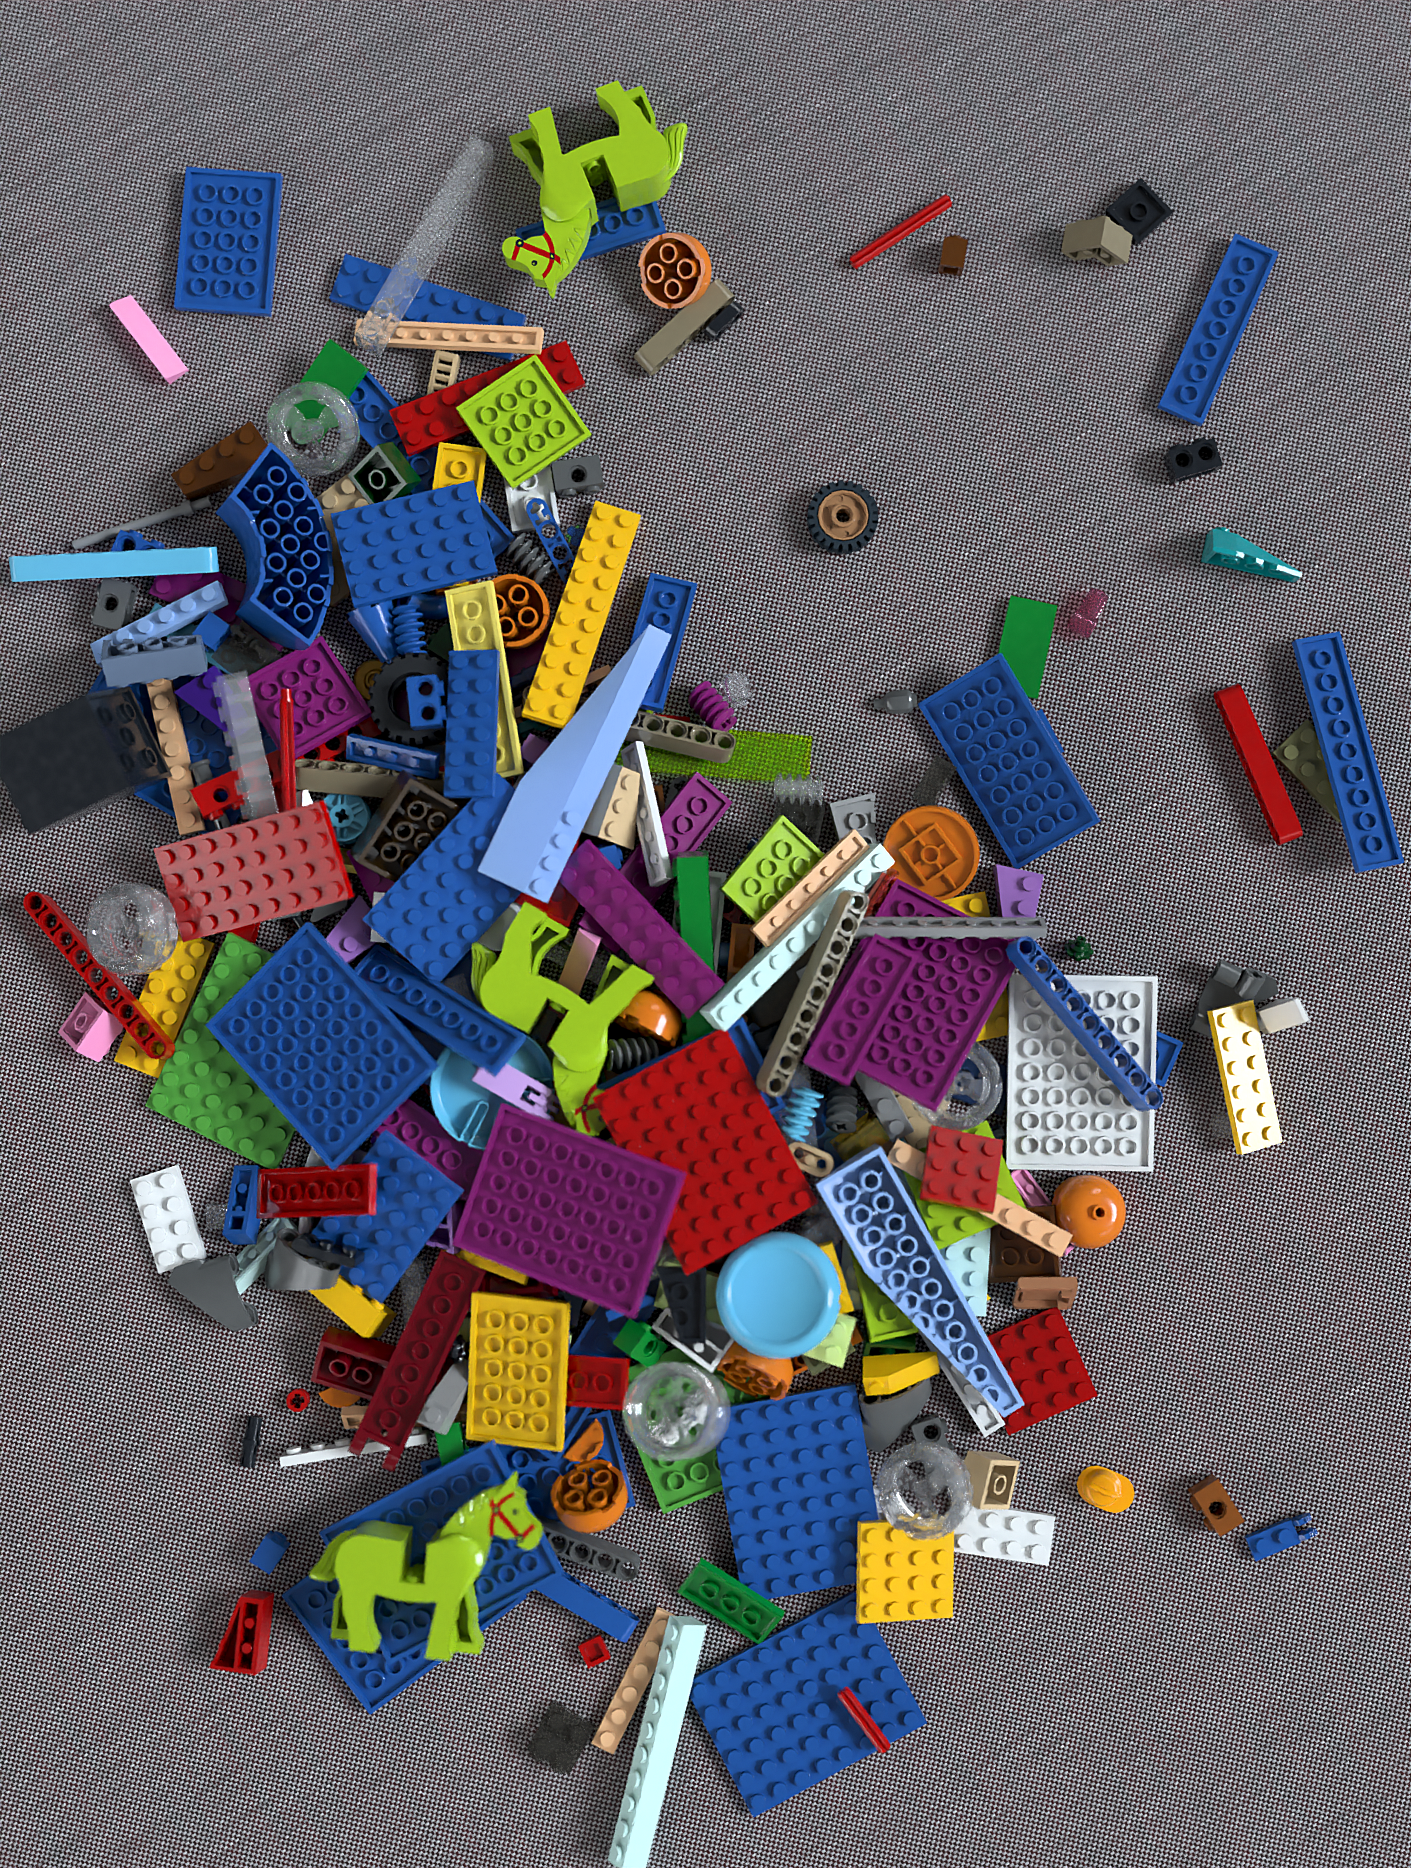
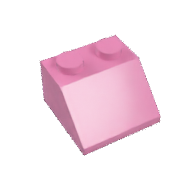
M85 992L58 1033L76 1052L100 1062L103 1056L108 1053L111 1044L121 1034L124 1027L104 1003Z

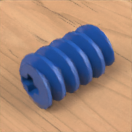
M402 605L392 610V615L396 617L393 620V624L397 626L394 629V633L398 636L395 639V643L400 645L396 648V652L401 655L400 657H405V653L413 652L414 655H419V653L427 654V651L420 650V647L425 646L426 642L419 640L420 637L425 636V632L418 631V628L424 626V622L417 621L418 618L423 617V613L416 612V609L420 608L419 605Z

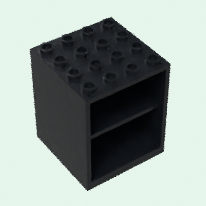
M130 686L85 693L0 735V780L5 784L10 794V801L16 807L21 817V824L29 835L78 821L172 776Z

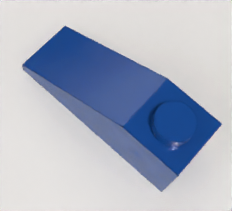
M258 1165L234 1166L223 1235L233 1245H257L260 1219H256Z

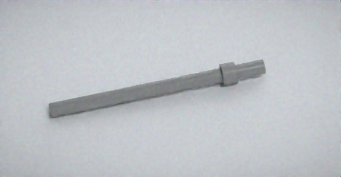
M209 496L192 502L187 500L181 502L180 506L73 540L72 545L77 550L117 537L120 529L129 532L130 529L135 531L181 515L186 517L195 514L197 510L212 506V502Z

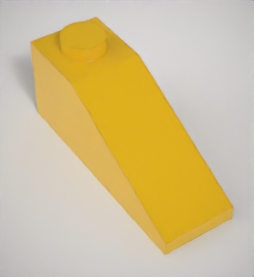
M937 1351L863 1356V1383L866 1396L892 1394L940 1373Z

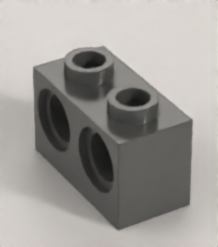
M933 1413L913 1420L910 1427L925 1472L930 1473L954 1465L952 1457H955L956 1453L952 1441L947 1443L945 1433L949 1431L945 1419H940L937 1413ZM928 1425L936 1426V1432L931 1436L924 1434V1429ZM940 1448L944 1450V1454L940 1459H933L931 1457L935 1449Z

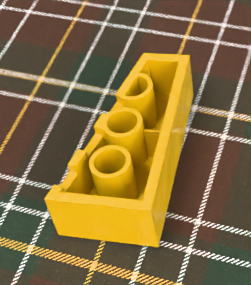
M308 1255L305 1256V1259H306V1260H307V1259H313V1258H314V1257H310V1256H308ZM340 1274L334 1287L330 1289L308 1290L362 1337H380L397 1315L384 1303L381 1304L376 1299L369 1298L362 1292V1288L358 1285L354 1286Z

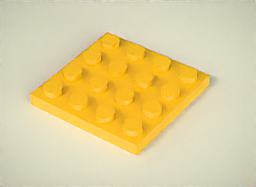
M953 1517L858 1521L856 1621L859 1624L953 1617Z

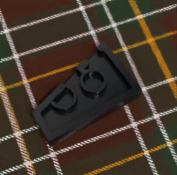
M656 1266L680 1343L705 1344L706 1267H701L686 1275L681 1266Z

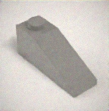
M463 1358L461 1363L452 1364L429 1397L417 1422L438 1433L447 1435L468 1393L469 1360Z

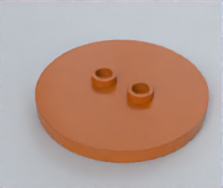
M925 805L908 810L893 822L883 841L884 849L895 861L886 870L891 869L888 874L891 883L894 884L896 879H899L939 901L950 899L962 892L970 884L978 868L980 848L973 828L964 817L946 807Z

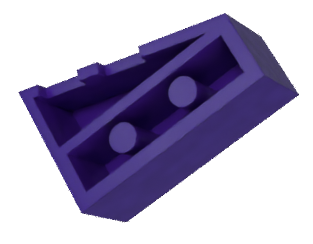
M215 665L174 692L239 743L244 742L261 730L222 670Z

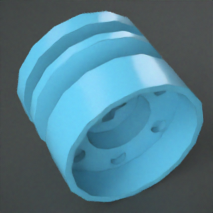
M331 793L323 800H325L337 843L352 846L356 843L372 818V810L357 795ZM345 813L349 818L348 820L344 819L342 822L339 819V815H344Z

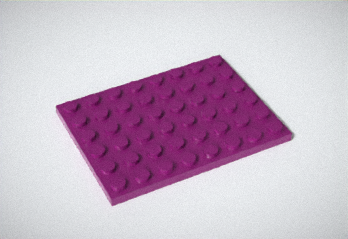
M896 879L875 917H970L899 879ZM867 936L861 939L828 995L807 1044L813 1045L873 937ZM904 937L888 938L887 940L918 955L919 960L857 1071L936 1113L1016 969V966L1006 953L1007 945L1014 941V939H1004L1002 937H990L988 939H979L977 937H965L963 939H955L953 937H940L938 939L928 937H915L913 939H906ZM1019 944V950L1024 954V949Z
M501 1103L452 1245L635 1318L682 1188L686 1172L507 1103Z

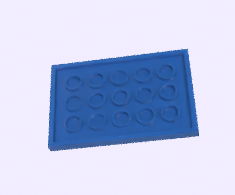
M186 167L174 308L176 310L262 317L272 316L283 185L281 173Z
M474 480L331 514L355 609L498 575Z
M384 1130L360 1163L377 1164L376 1215L322 1217L312 1231V1234H315L318 1240L329 1239L334 1241V1244L340 1246L351 1245L356 1247L357 1250L365 1252L364 1260L353 1268L341 1265L339 1274L354 1286L358 1285L363 1289L362 1292L371 1299H376L381 1304L389 1296L464 1191L388 1130Z

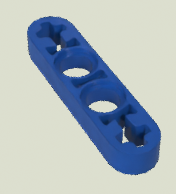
M534 498L527 504V514L561 580L567 584L568 579L566 580L564 577L567 571L565 567L560 570L558 564L565 563L571 558L573 563L569 564L572 570L575 558L546 502L540 498ZM535 502L538 505L543 504L544 509L541 510L543 516L549 515L551 518L550 520L543 521L539 526L535 522L540 520L536 513L532 514L530 511L533 509L532 504ZM551 524L555 527L556 533L552 538H545L542 535L541 531L544 525ZM556 546H563L567 550V556L563 560H557L553 556V550Z

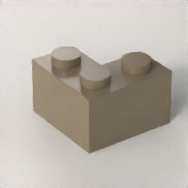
M1100 215L1090 220L1079 219L1074 223L1066 224L1061 252L1074 261L1096 258L1108 267L1126 264L1129 260L1133 235L1124 230L1122 226L1111 221L1108 216Z

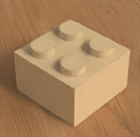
M968 1451L964 1460V1469L958 1485L956 1500L978 1509L1009 1510L1020 1461L998 1452Z

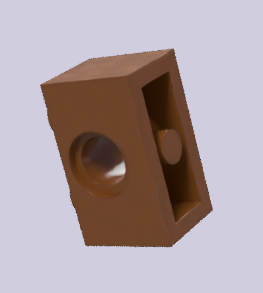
M1213 1474L1188 1489L1192 1495L1189 1501L1197 1512L1199 1510L1202 1511L1205 1516L1202 1521L1210 1533L1214 1531L1221 1537L1245 1522L1223 1485ZM1218 1501V1509L1214 1512H1210V1504L1212 1502Z

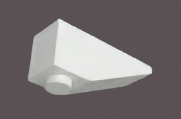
M1299 998L1277 999L1255 1010L1259 1030L1263 1034L1277 1032L1310 1020Z

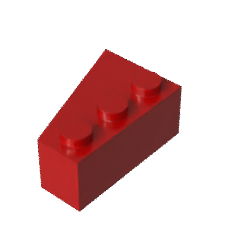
M251 1589L240 1596L229 1620L226 1633L219 1643V1649L215 1658L211 1661L210 1669L256 1676L267 1667L274 1592Z

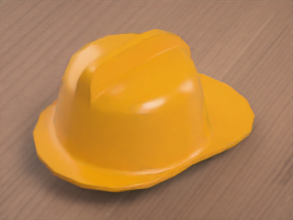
M1095 1465L1084 1469L1078 1477V1493L1083 1500L1093 1506L1108 1512L1117 1513L1127 1509L1133 1502L1135 1493L1132 1483L1128 1478L1117 1472Z

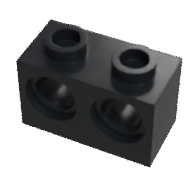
M1206 437L1198 438L1192 441L1191 445L1184 447L1183 444L1174 445L1169 448V451L1163 457L1171 485L1217 472L1223 465L1215 438L1206 440ZM1199 452H1205L1208 455V460L1201 459ZM1176 458L1183 459L1185 467L1178 466Z

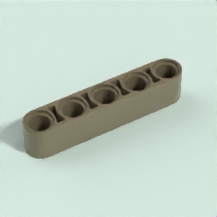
M720 279L714 280L698 301L683 308L635 353L634 359L650 376L654 375L735 300L736 296Z

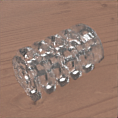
M778 772L774 780L773 803L776 797L779 796L781 804L784 803L786 797H789L790 804H794L795 799L798 798L800 805H803L805 799L808 798L810 806H813L815 799H818L819 805L822 806L823 782L820 775H817L814 782H812L811 775L807 774L803 781L801 774H797L795 780H793L791 773H788L785 780H783L782 774Z

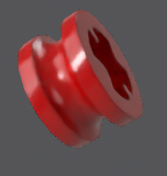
M303 1388L294 1389L286 1398L287 1407L293 1412L303 1411L310 1403V1395ZM297 1394H300V1398L304 1397V1401L300 1406H296L297 1402L294 1404L292 1401Z

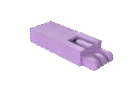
M508 1064L505 1065L496 1078L479 1067L471 1078L474 1082L519 1108L535 1115H540L548 1120H554L553 1116L546 1114L548 1109L556 1114L559 1111L558 1108L551 1105L553 1100L561 1105L559 1097L552 1094L553 1090ZM526 1087L540 1095L538 1097L531 1092L528 1094L527 1098L536 1102L535 1105L521 1097Z

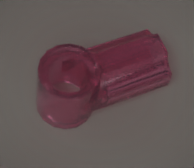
M1091 587L1080 608L1075 611L1066 628L1088 639L1098 623L1097 618L1105 607L1109 596L1105 592Z

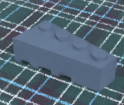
M202 635L170 636L167 638V641L151 637L147 638L143 643H135L133 639H123L122 644H113L112 640H103L101 663L108 687L122 688L131 683L140 682L141 684H148L157 679L173 680L182 675L198 676L203 672H207L208 661Z

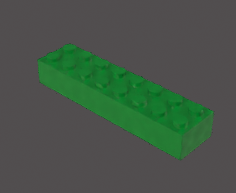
M708 850L678 852L677 858L673 859L672 862L673 876H678V883H675L674 901H679V907H676L675 911L676 926L681 925V931L678 932V935L715 973ZM699 1010L689 1019L681 1011L682 1023L687 1024L683 1032V1045L715 1030Z

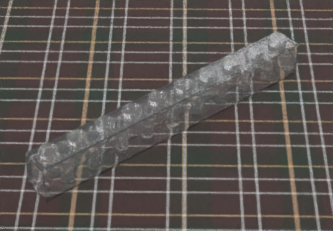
M472 134L470 135L354 334L358 347L377 357L381 356L493 163L494 153L492 144Z
M247 671L215 677L216 682H213L212 686L215 698L220 697L222 707H218L220 721L226 722L228 730L223 732L226 747L231 746L233 756H229L231 770H237L239 780L234 781L237 795H242L244 804L240 805L243 820L248 819L249 822L277 814L278 809ZM296 912L285 916L271 919V921L300 915L301 912Z

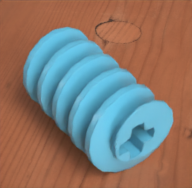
M805 1087L793 1088L792 1091L797 1095V1098H789V1101L794 1106L785 1107L790 1116H782L781 1119L787 1124L778 1125V1128L785 1135L806 1142L801 1137V1135H809V1131L804 1126L813 1125V1122L808 1117L816 1116L817 1113L812 1107H820V1103L815 1098H823L824 1095Z

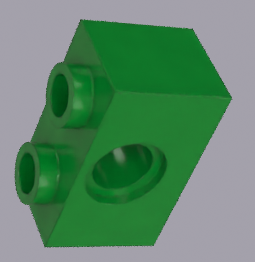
M630 1318L613 1341L614 1345L650 1370L653 1369L668 1347L667 1344L661 1341L663 1336L642 1320L637 1324Z

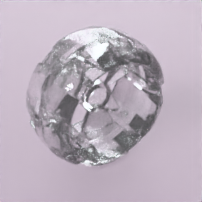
M307 381L288 387L276 396L267 413L266 437L268 444L272 442L294 464L293 467L300 475L321 477L334 473L346 465L357 450L360 439L357 412L350 400L341 391L326 383ZM303 400H317L319 404H326L327 406L324 407L318 419H305L303 414L294 405L301 403ZM339 426L337 428V433H340L338 445L331 454L325 456L318 439L323 436L324 428ZM290 428H292L291 435L297 443H308L305 453L300 454L292 445L287 432Z
M120 883L107 888L106 892L95 898L87 914L86 937L90 952L100 965L107 967L111 973L120 976L150 974L159 969L162 963L170 959L175 950L178 940L175 910L162 892L150 888L147 884ZM127 905H136L139 910L137 918L128 919L124 912ZM121 929L125 938L131 940L129 952L122 942ZM137 940H143L141 949Z
M975 1041L967 1058L977 1065L980 1071L977 1075L979 1078L982 1077V1079L975 1080L968 1072H958L936 1113L912 1101L915 1111L930 1125L957 1131L968 1130L983 1123L996 1109L1002 1093V1078L1000 1077L999 1066L994 1056L980 1043ZM961 1081V1087H958L957 1082ZM967 1094L970 1098L977 1101L965 1112L956 1114L945 1112L948 1109L952 1095Z
M924 1440L905 1444L893 1452L880 1469L877 1479L880 1509L887 1521L895 1529L903 1530L908 1537L917 1540L942 1538L962 1524L969 1514L973 1501V1486L969 1481L970 1472L961 1457L948 1447L936 1445V1442ZM919 1460L926 1462V1465L930 1468L935 1467V1469L918 1480L906 1465ZM949 1486L948 1496L951 1497V1506L947 1513L940 1517L931 1500ZM902 1489L914 1490L916 1497L923 1501L920 1512L916 1513L907 1504L902 1495Z

